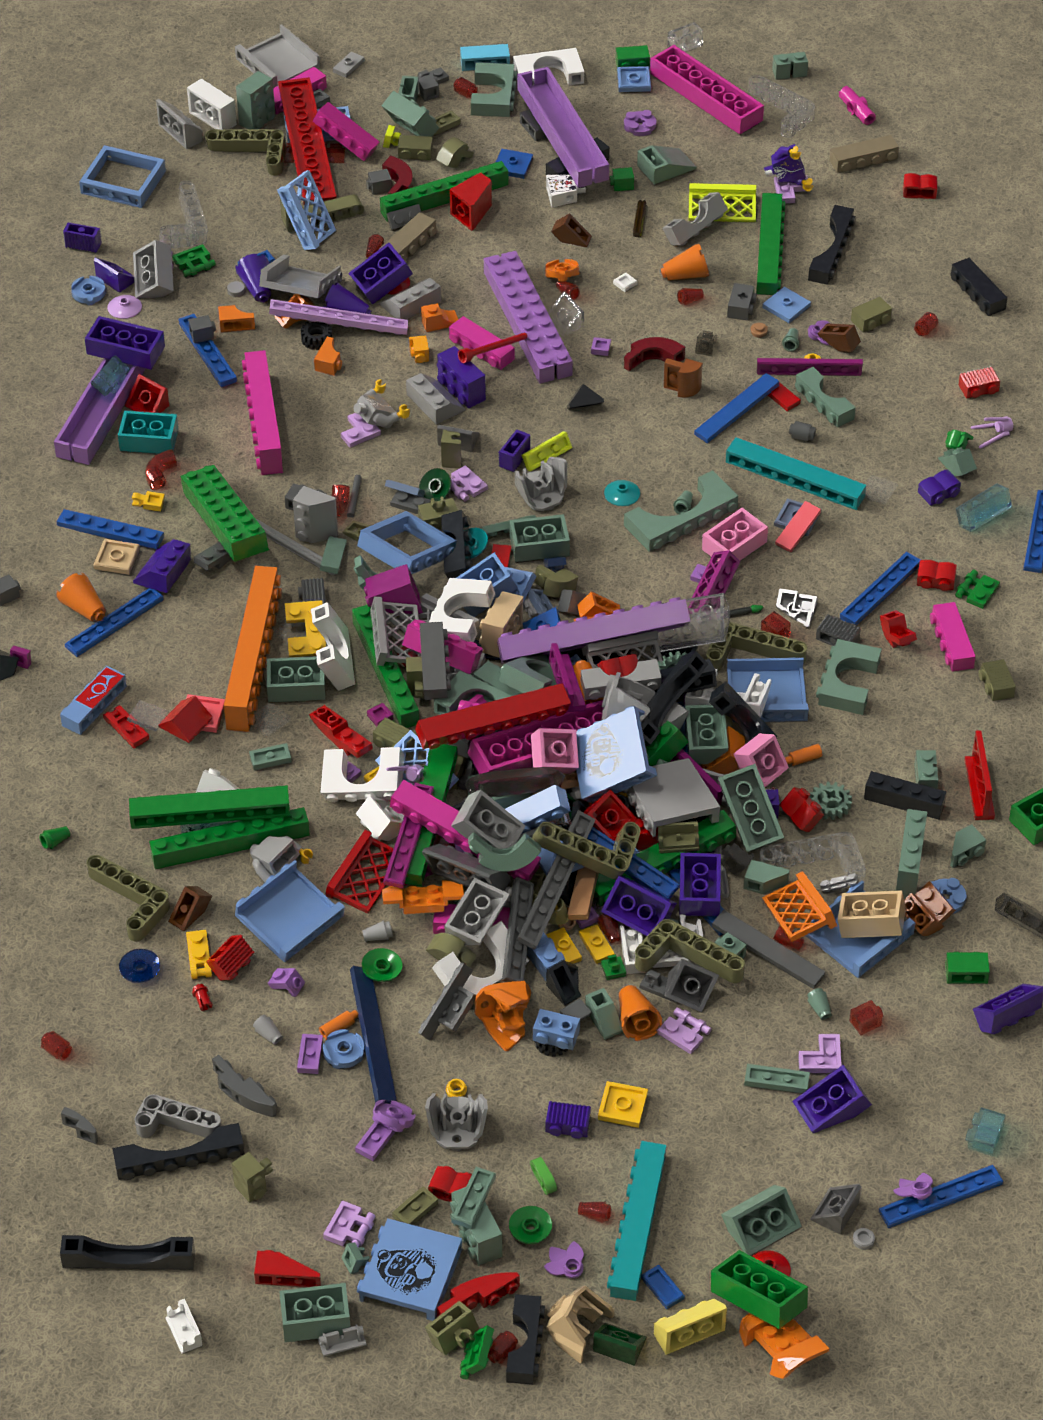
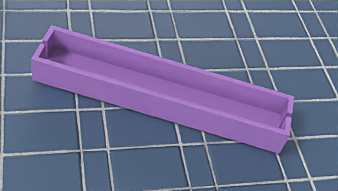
M544 67L534 70V85H532V71L517 74L519 93L577 187L591 185L592 182L600 183L609 180L608 161L550 69Z
M517 252L501 254V257L495 255L484 258V274L514 334L517 335L525 332L528 335L527 339L519 341V344L539 384L554 380L555 365H557V379L572 376L573 361Z
M104 358L54 441L56 457L70 461L73 458L74 462L89 465L124 407L138 374L142 375L146 368Z
M680 597L669 599V602L664 604L661 601L650 603L649 607L644 608L643 605L632 607L630 611L618 609L613 611L611 615L599 613L591 619L580 617L575 622L561 621L553 627H550V624L539 626V629L531 631V628L522 629L519 634L514 635L512 632L503 633L497 641L501 664L503 665L520 657L538 653L550 655L551 643H557L560 652L583 648L591 643L647 632H662L686 627L690 623L686 599L681 600Z

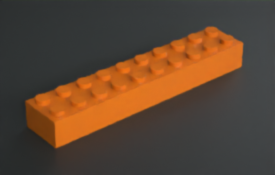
M255 566L224 702L226 730L249 732L250 725H254L255 714L253 712L257 711L258 699L256 698L261 694V685L259 684L264 681V671L262 670L267 667V657L265 656L270 653V643L268 642L273 639V629L271 628L276 625L275 613L279 611L278 599L282 597V588H279L281 575H278L277 567Z

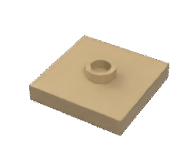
M104 539L94 562V569L130 575L140 550V545Z

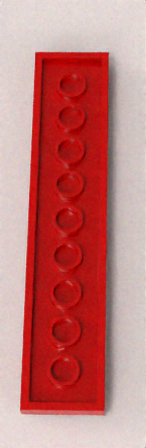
M310 77L278 81L297 177L303 172L310 170L323 202L336 199L322 129L313 122L318 111ZM306 177L304 178V186H308V180ZM302 189V197L306 198L307 190ZM311 192L310 200L314 202L315 196Z

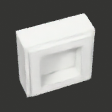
M624 273L614 279L613 284L626 292L637 285V280Z

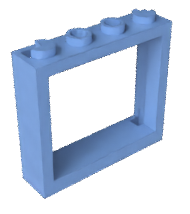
M104 145L79 181L81 194L142 208L166 172L165 160ZM107 160L152 170L139 191L94 181Z
M405 511L362 529L357 546L393 568L407 564L411 574H414L443 561L444 558L453 552L457 540ZM407 531L432 547L409 556L384 540Z

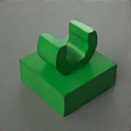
M615 954L608 956L606 960H601L606 980L626 976L621 956L617 957Z

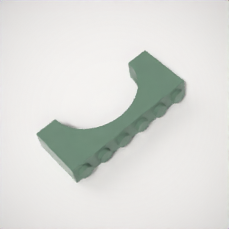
M712 470L698 477L697 489L701 493L702 499L693 509L675 516H657L637 507L624 514V527L650 552L661 548L662 545L668 542L675 541L684 534L691 533L692 530L698 527L705 526L714 519H719L728 512L735 511L738 508V495Z

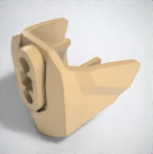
M587 1286L578 1288L568 1296L564 1294L546 1314L550 1319L545 1329L550 1333L553 1341L580 1364L583 1361V1353L586 1346L584 1339L590 1331L579 1323L576 1314L583 1315L592 1323L602 1315L610 1318L615 1316L614 1308Z

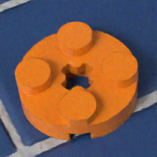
M559 259L553 260L545 265L546 277L558 278V281H566L568 277L580 274L578 262L572 259H565V262L560 263Z

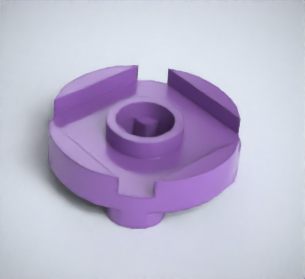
M649 110L627 112L624 119V129L635 136L649 135L651 131L656 129V118Z
M379 1100L375 1103L372 1118L375 1122L391 1126V1129L396 1132H403L404 1128H409L413 1125L416 1115H412V1109L405 1104L392 1100L391 1104L384 1103L385 1100Z

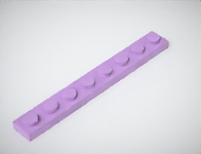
M273 299L270 302L269 314L277 317L285 316L311 322L318 321L344 327H357L363 330L370 329L378 332H390L396 335H407L408 320Z

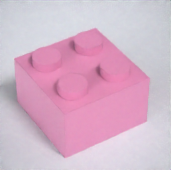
M539 728L531 734L534 773L571 774L579 768L576 730Z
M759 733L734 753L740 769L756 764L764 787L789 768L776 736L773 734Z

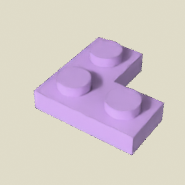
M774 177L776 193L782 194V201H785V204L795 203L794 192L805 191L800 185L779 182L778 178Z
M353 413L348 415V421L354 428L342 432L341 438L350 448L381 435V431L376 425L368 424L359 414Z
M819 1034V1051H799V1071L832 1073L842 1066L840 1034Z

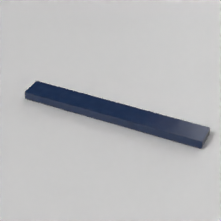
M352 966L350 974L375 1103L379 1100H385L384 1103L391 1104V1100L397 1101L374 983L372 979L364 974L362 967Z

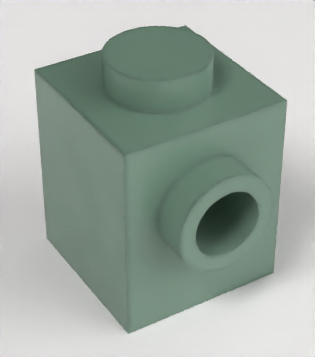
M728 932L722 938L719 937L715 941V944L742 959L746 956V944Z

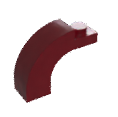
M390 155L382 164V170L388 169L391 179L396 182L388 192V195L413 188V175L409 165L403 160Z
M649 337L638 340L631 344V352L624 356V369L631 371L641 362L649 359L665 362L668 358L681 362L685 359V346L677 341L663 337Z

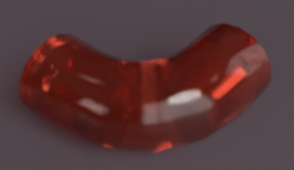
M172 449L155 455L147 463L145 476L150 489L157 490L163 488L166 484L163 472L177 466L176 457Z
M347 485L332 486L331 496L336 498L337 518L345 512L348 506L350 487Z

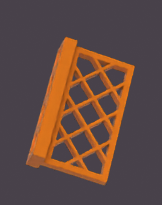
M803 871L796 874L798 880L762 897L765 905L791 942L825 925L830 929L838 926L832 910ZM797 889L796 893H789V892H791V891ZM774 899H779L778 902H770ZM785 899H792L790 903L784 902ZM798 899L804 900L803 903L796 902ZM780 908H786L785 912L778 911ZM792 909H799L797 913L791 912ZM805 909H811L810 913H803ZM787 918H794L792 922H785ZM799 919H806L804 923L798 922ZM812 919H818V920H819V921H817V922H815V923H811ZM794 928H800L799 931L792 934Z

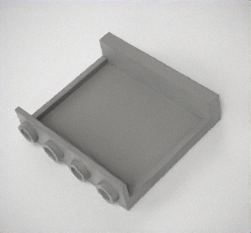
M282 24L280 25L279 34L248 49H245L241 44L235 46L236 59L253 74L260 71L273 79V88L278 86V81L290 80L312 67H320L318 53L314 52Z
M283 254L261 269L259 286L319 298L329 291L331 286L335 285V282H341L343 273L341 272V266L336 267L328 274L289 266L290 256Z
M689 758L651 766L656 768V777L623 790V793L627 794L630 804L635 807L637 816L643 820L645 829L649 830L653 837L656 836V827L705 815H707L711 823L719 822L720 805Z

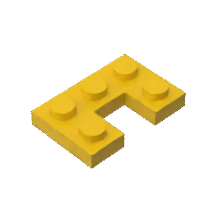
M322 600L285 603L286 623L305 622L306 637L288 638L289 658L316 656L317 650L326 647V641L313 624L311 609L322 605Z

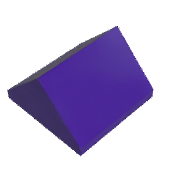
M95 257L96 277L101 278L105 284L120 293L135 283L134 275L115 263Z

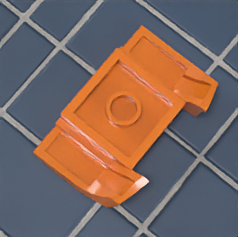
M442 880V886H409L407 888L389 886L382 889L383 905L399 904L400 908H403L404 914L444 912V906H448V900H461L464 895L463 885L449 880Z
M748 1313L740 1323L739 1332L744 1347L750 1345L755 1338L773 1357L770 1375L784 1379L788 1377L799 1366L829 1352L830 1349L817 1335L811 1337L794 1318L780 1329L751 1313Z

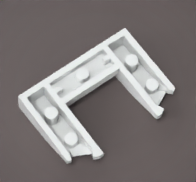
M754 673L746 693H737L761 718L770 691L771 679H768L766 684L759 682L760 674ZM712 687L687 693L685 705H711L709 700L712 691L715 689Z
M679 915L680 925L703 937L700 919L697 920L696 925L685 922L686 915ZM621 925V944L626 974L646 973L635 968V950L643 941L642 933L633 928L625 930L624 926ZM669 949L653 968L675 966L681 959L693 964L696 963Z

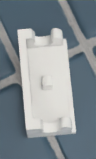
M185 1299L178 1302L179 1307L176 1310H172V1307L168 1306L167 1317H165L181 1354L202 1346L201 1333Z

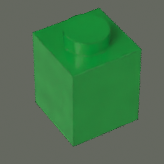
M632 167L612 169V176H609L610 186H613L614 191L634 190Z

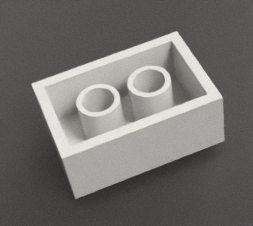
M203 79L187 87L189 113L214 129H231L237 125L235 100L232 97L224 94L221 90H218Z

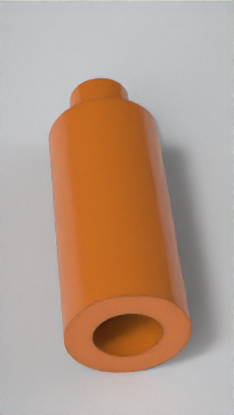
M815 744L788 753L785 760L787 764L795 766L822 757V750L819 744Z
M356 1010L352 1012L345 1011L319 1027L321 1035L327 1040L328 1035L332 1032L346 1029L355 1023L354 1020L359 1017Z

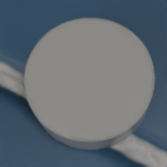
M238 281L229 283L227 286L228 294L232 297L242 296L245 292L244 284Z
M860 1228L854 1232L853 1244L858 1249L867 1250L874 1245L875 1235L871 1230Z

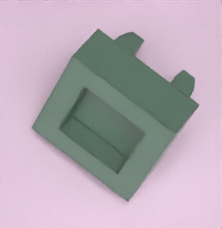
M355 1242L346 1245L341 1257L350 1274L359 1272L360 1267L366 1265L370 1259L369 1256H362L365 1248L357 1247Z

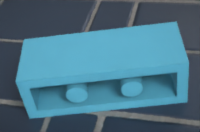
M508 44L460 47L462 71L475 70L476 63L510 64Z

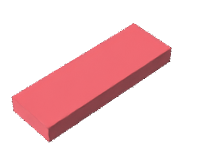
M805 501L777 538L775 544L792 552L819 516L821 509Z

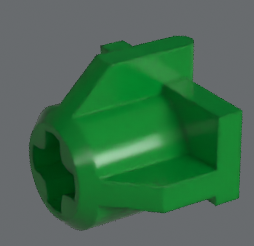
M958 430L948 431L945 441L946 448L948 450L960 447L966 449L968 441L973 440L974 437L967 432Z

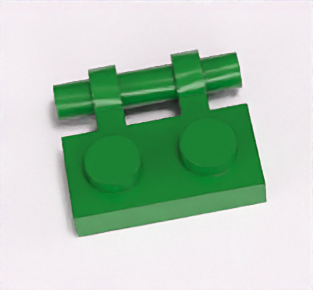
M203 244L172 255L174 263L180 270L187 268L182 271L184 277L197 275L200 271H208L211 267L216 266L214 259L208 261L211 259V256Z
M972 570L965 576V581L957 587L955 596L957 598H962L963 595L968 596L967 603L984 609L1000 586V581L986 575L978 579V571ZM970 585L975 586L973 590L969 588Z
M486 1325L476 1331L473 1336L474 1340L471 1341L469 1339V1342L466 1343L464 1349L466 1353L465 1358L460 1364V1378L467 1380L469 1374L473 1375L487 1366L489 1360L488 1353L493 1344L492 1336L494 1329Z

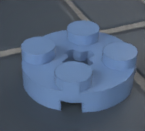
M84 276L80 277L71 286L72 297L76 301L86 303L87 305L95 304L106 294L104 281L96 276H89L84 279Z
M938 879L931 882L942 895H950L949 899L946 900L956 910L954 913L962 909L967 895L964 887L959 884L958 879Z
M346 1029L334 1031L328 1035L325 1044H323L324 1058L335 1069L349 1068L363 1060L365 1052L364 1041L356 1032L355 1034L349 1033V1030ZM342 1046L349 1048L347 1051H340Z

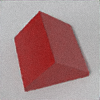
M138 374L125 406L138 412L162 413L169 407L168 389Z
M193 696L181 700L158 726L190 743L213 717L199 699Z

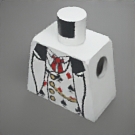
M546 175V189L551 207L577 202V194L586 193V187L578 188L570 175Z

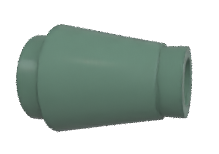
M789 329L783 338L782 345L785 350L794 351L799 347V332L797 329Z
M684 491L674 502L673 506L677 514L691 510L693 494L690 491Z
M822 988L810 991L807 995L808 1003L821 1020L830 1018L832 1014L827 993Z

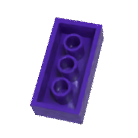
M98 316L85 337L86 353L152 370L165 348L164 332Z

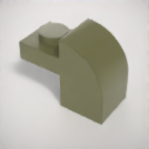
M452 137L444 143L436 160L448 167L457 168L462 156L471 158L474 152L469 149L468 144L457 137Z
M539 565L536 567L534 583L544 588L543 594L560 598L563 589L576 591L579 576L565 568L555 573L545 566Z
M449 933L435 934L426 949L438 961L454 952L460 963L462 962L468 967L472 965L477 956L464 946L465 942Z

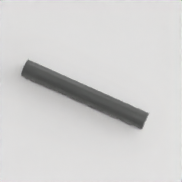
M355 475L347 517H354L362 479L361 475Z

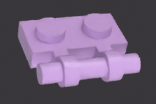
M466 465L451 473V490L458 499L461 498L464 502L469 499L467 494L475 497L488 490V485Z
M677 1007L673 1014L679 1018L675 1020L669 1017L659 1027L657 1034L692 1054L703 1042V1037L699 1033L703 1032L708 1035L712 1028L707 1026L705 1021L691 1016V1013L687 1010L683 1011ZM687 1022L688 1024L692 1025L694 1028L691 1030V1029H689L688 1027H686L684 1024Z
M342 1201L326 1228L323 1239L340 1246H344L346 1240L352 1243L355 1242L357 1247L362 1246L367 1231H370L374 1225L375 1215L368 1212L366 1217L360 1216L362 1213L361 1207ZM355 1224L360 1226L357 1233L352 1231Z

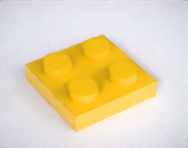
M607 1081L598 1113V1120L639 1128L648 1089Z

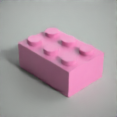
M740 508L703 534L702 550L711 557L714 552L730 550L741 561L767 542L768 526L745 509Z

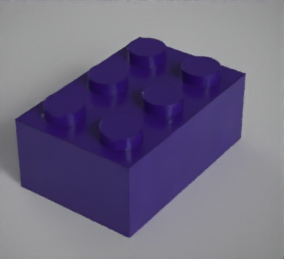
M388 242L348 274L373 305L413 273L403 258Z
M453 346L437 354V379L441 385L444 384L450 394H454L458 401L469 409L486 400L485 374L471 361L461 363L458 358L459 349Z
M681 853L679 915L719 916L721 854Z

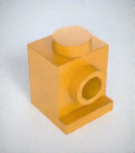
M426 335L409 337V350L411 357L415 358V363L429 362V347Z

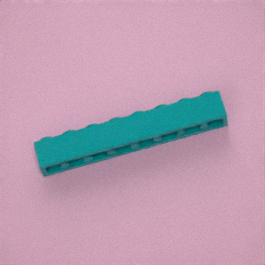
M735 437L726 450V463L848 508L857 510L865 498L866 484Z
M641 1141L640 1149H635L634 1161H637L636 1167L632 1166L630 1179H633V1182L628 1184L626 1197H629V1201L624 1202L622 1215H625V1220H620L619 1233H622L621 1239H616L615 1251L618 1253L617 1257L612 1258L611 1270H614L613 1276L609 1275L607 1288L610 1289V1297L632 1301L637 1300L666 1158L667 1145Z

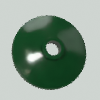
M434 468L426 472L419 484V489L425 491L423 498L430 500L434 498V501H440V497L443 496L445 499L451 490V477L448 472L441 468Z

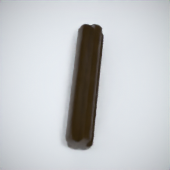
M639 200L637 203L633 227L634 237L642 236L647 206L645 200Z

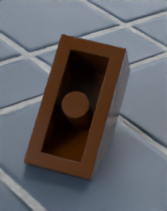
M570 213L557 220L551 230V233L560 242L581 247H587L592 238L591 234Z
M827 323L818 332V336L837 351L852 352L861 342L855 325Z
M185 886L168 922L185 931L206 911L212 895L198 886Z

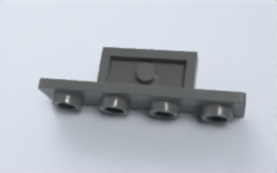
M461 962L455 969L449 983L443 988L438 1001L432 1006L430 1014L421 1024L418 1033L426 1039L430 1040L440 1024L456 1032L475 1002L476 995L463 988L473 971L466 964Z

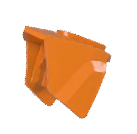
M525 981L488 985L482 988L475 997V1015L482 1020L488 1033L504 1051H509L525 1036L524 1026L526 1023L523 1019V1011L527 1008L531 996V989Z

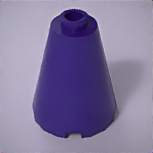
M257 254L247 255L239 260L238 266H235L236 273L254 299L258 302H265L271 297V289L260 287L259 285L261 269L269 265V261L263 254H261L262 256H257Z
M335 282V285L331 286L325 299L326 308L365 314L372 313L368 304L339 283Z

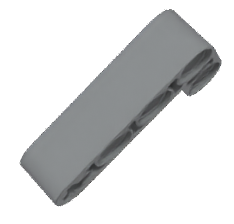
M154 1094L148 1095L143 1100L134 1119L136 1132L142 1138L152 1136L159 1124L205 1138L217 1127L221 1126L220 1116L215 1112Z

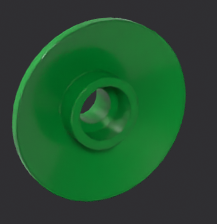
M377 948L364 955L362 970L367 977L374 981L387 982L400 975L402 960L392 950Z
M524 1206L517 1209L511 1215L509 1230L511 1235L519 1242L536 1244L544 1241L550 1235L552 1220L544 1209L537 1206Z

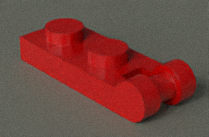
M118 705L112 712L103 714L104 720L133 749L149 740V734L122 706Z

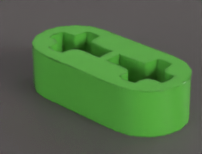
M542 1157L531 1160V1169L544 1193L548 1195L557 1191L556 1182Z

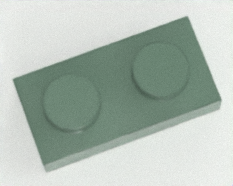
M287 743L249 751L253 770L292 762Z

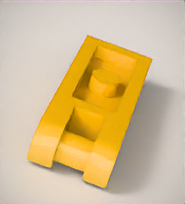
M206 930L186 932L192 980L198 979L200 976L212 977L211 968L206 963L210 958Z

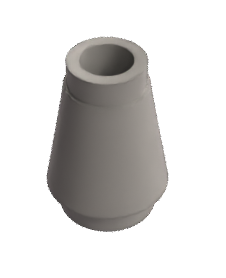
M383 920L362 930L365 942L389 940L390 937H393L389 921L384 922Z
M262 1015L254 1022L255 1032L269 1042L276 1045L282 1040L283 1036L270 1017Z

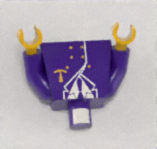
M795 144L789 147L781 146L771 156L772 165L764 167L766 176L776 174L779 182L795 183L802 186L805 191H811L814 187L811 185L813 180L811 178L805 179V168L800 158L802 153L798 152L799 148Z

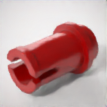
M204 984L194 986L192 995L197 999L201 1011L208 1010L213 1006L207 993L208 988Z

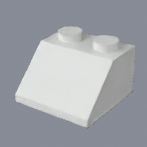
M369 796L356 813L361 819V824L367 827L372 833L371 836L379 841H390L397 837L404 818L402 813H396L390 807L389 800Z

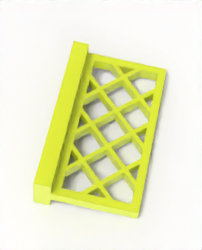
M689 183V221L695 220L697 216H692V213L699 210V205L692 198L702 199L709 193L719 192L728 210L723 213L721 218L713 221L756 222V185ZM733 199L736 202L730 205L726 200ZM752 200V203L747 206L742 201ZM738 204L744 208L740 212L734 208ZM731 210L736 215L728 217L726 213ZM748 211L752 214V217H745L742 214Z

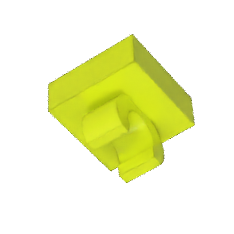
M388 126L383 143L384 148H389L390 144L398 146L399 140L397 139H399L401 133L394 132L395 126Z

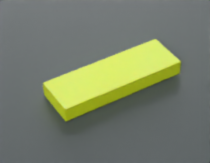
M563 431L522 454V458L527 470L531 472L541 466V461L547 463L549 457H557L573 447L567 432Z

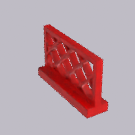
M977 730L975 731L972 756H965L964 759L975 820H994L992 786L982 731Z
M366 829L328 883L325 896L330 899L335 897L360 911L369 913L382 893V889L386 887L384 883H381L385 876L379 877L377 870L388 868L389 863L386 856L392 855L394 848L371 837L372 833ZM371 845L380 848L381 852L371 854L369 848ZM383 857L385 864L375 865L373 859ZM369 860L371 866L362 868L360 862ZM365 872H374L375 878L365 879ZM360 873L362 880L352 882L351 875ZM378 883L379 889L370 891L368 884ZM364 885L366 892L356 894L354 887ZM345 888H351L352 895L346 896L340 893V891ZM368 897L370 902L365 906L359 903L358 898Z

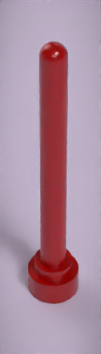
M524 332L472 350L464 348L458 351V358L461 363H467L476 355L525 340L528 335Z

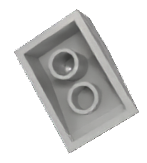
M479 790L468 795L451 827L467 839L474 832L489 845L505 849L516 844L525 825L486 793Z

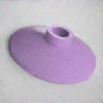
M131 295L115 297L108 304V312L113 317L119 319L132 318L142 309L141 301Z

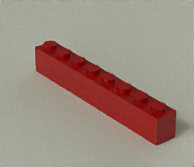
M563 683L421 719L418 720L415 731L423 750L427 748L436 749L443 744L448 743L451 745L462 739H473L477 735H489L500 729L508 730L515 725L520 724L524 726L534 720L543 721L550 716H562L567 713L571 702Z

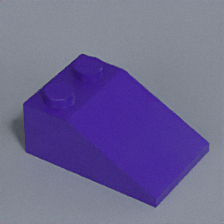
M844 1065L792 1101L812 1133L852 1119L872 1105L852 1073Z

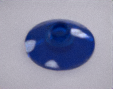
M148 949L131 950L119 962L121 975L126 980L134 983L151 980L160 969L158 956Z

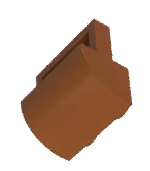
M667 358L664 364V388L678 391L677 397L686 398L696 395L702 385L703 363L687 358L682 363Z
M930 881L915 895L911 893L904 899L906 907L905 917L915 922V929L922 936H929L945 927L942 923L956 911Z

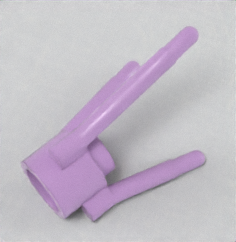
M1008 416L985 417L984 421L997 422L971 426V429L995 427L996 431L1001 433L979 446L980 449L1004 436L1010 435L1009 431L1013 430L1012 419Z
M407 764L405 766L387 767L386 770H405L406 778L414 785L423 777L424 767L419 764L412 766Z

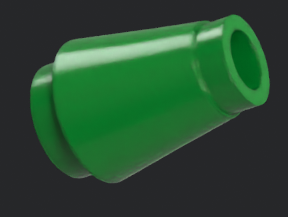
M67 826L44 830L40 834L39 839L45 849H52L70 837V831Z

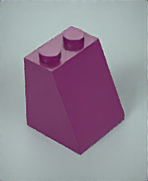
M407 564L365 578L366 586H364L368 607L372 606L375 596L382 597V602L417 605L418 614L423 613L420 593ZM385 609L387 613H395L391 609ZM403 611L405 614H413L412 611Z

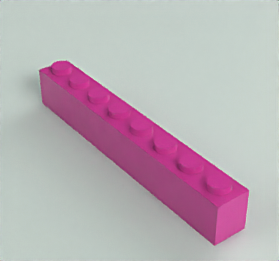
M403 780L391 796L390 807L396 813H402L409 817L412 822L420 823L428 831L437 833L447 842L454 843L461 847L463 851L472 853L479 858L480 853L476 854L469 848L468 839L451 827L459 811ZM537 856L528 865L514 871H507V873L513 879L519 877L530 881L539 868L541 857Z

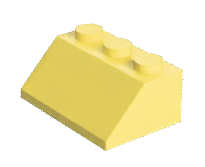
M711 1299L709 1301H702L690 1309H682L677 1314L668 1318L663 1317L654 1323V1335L665 1355L725 1331L727 1307L718 1300Z

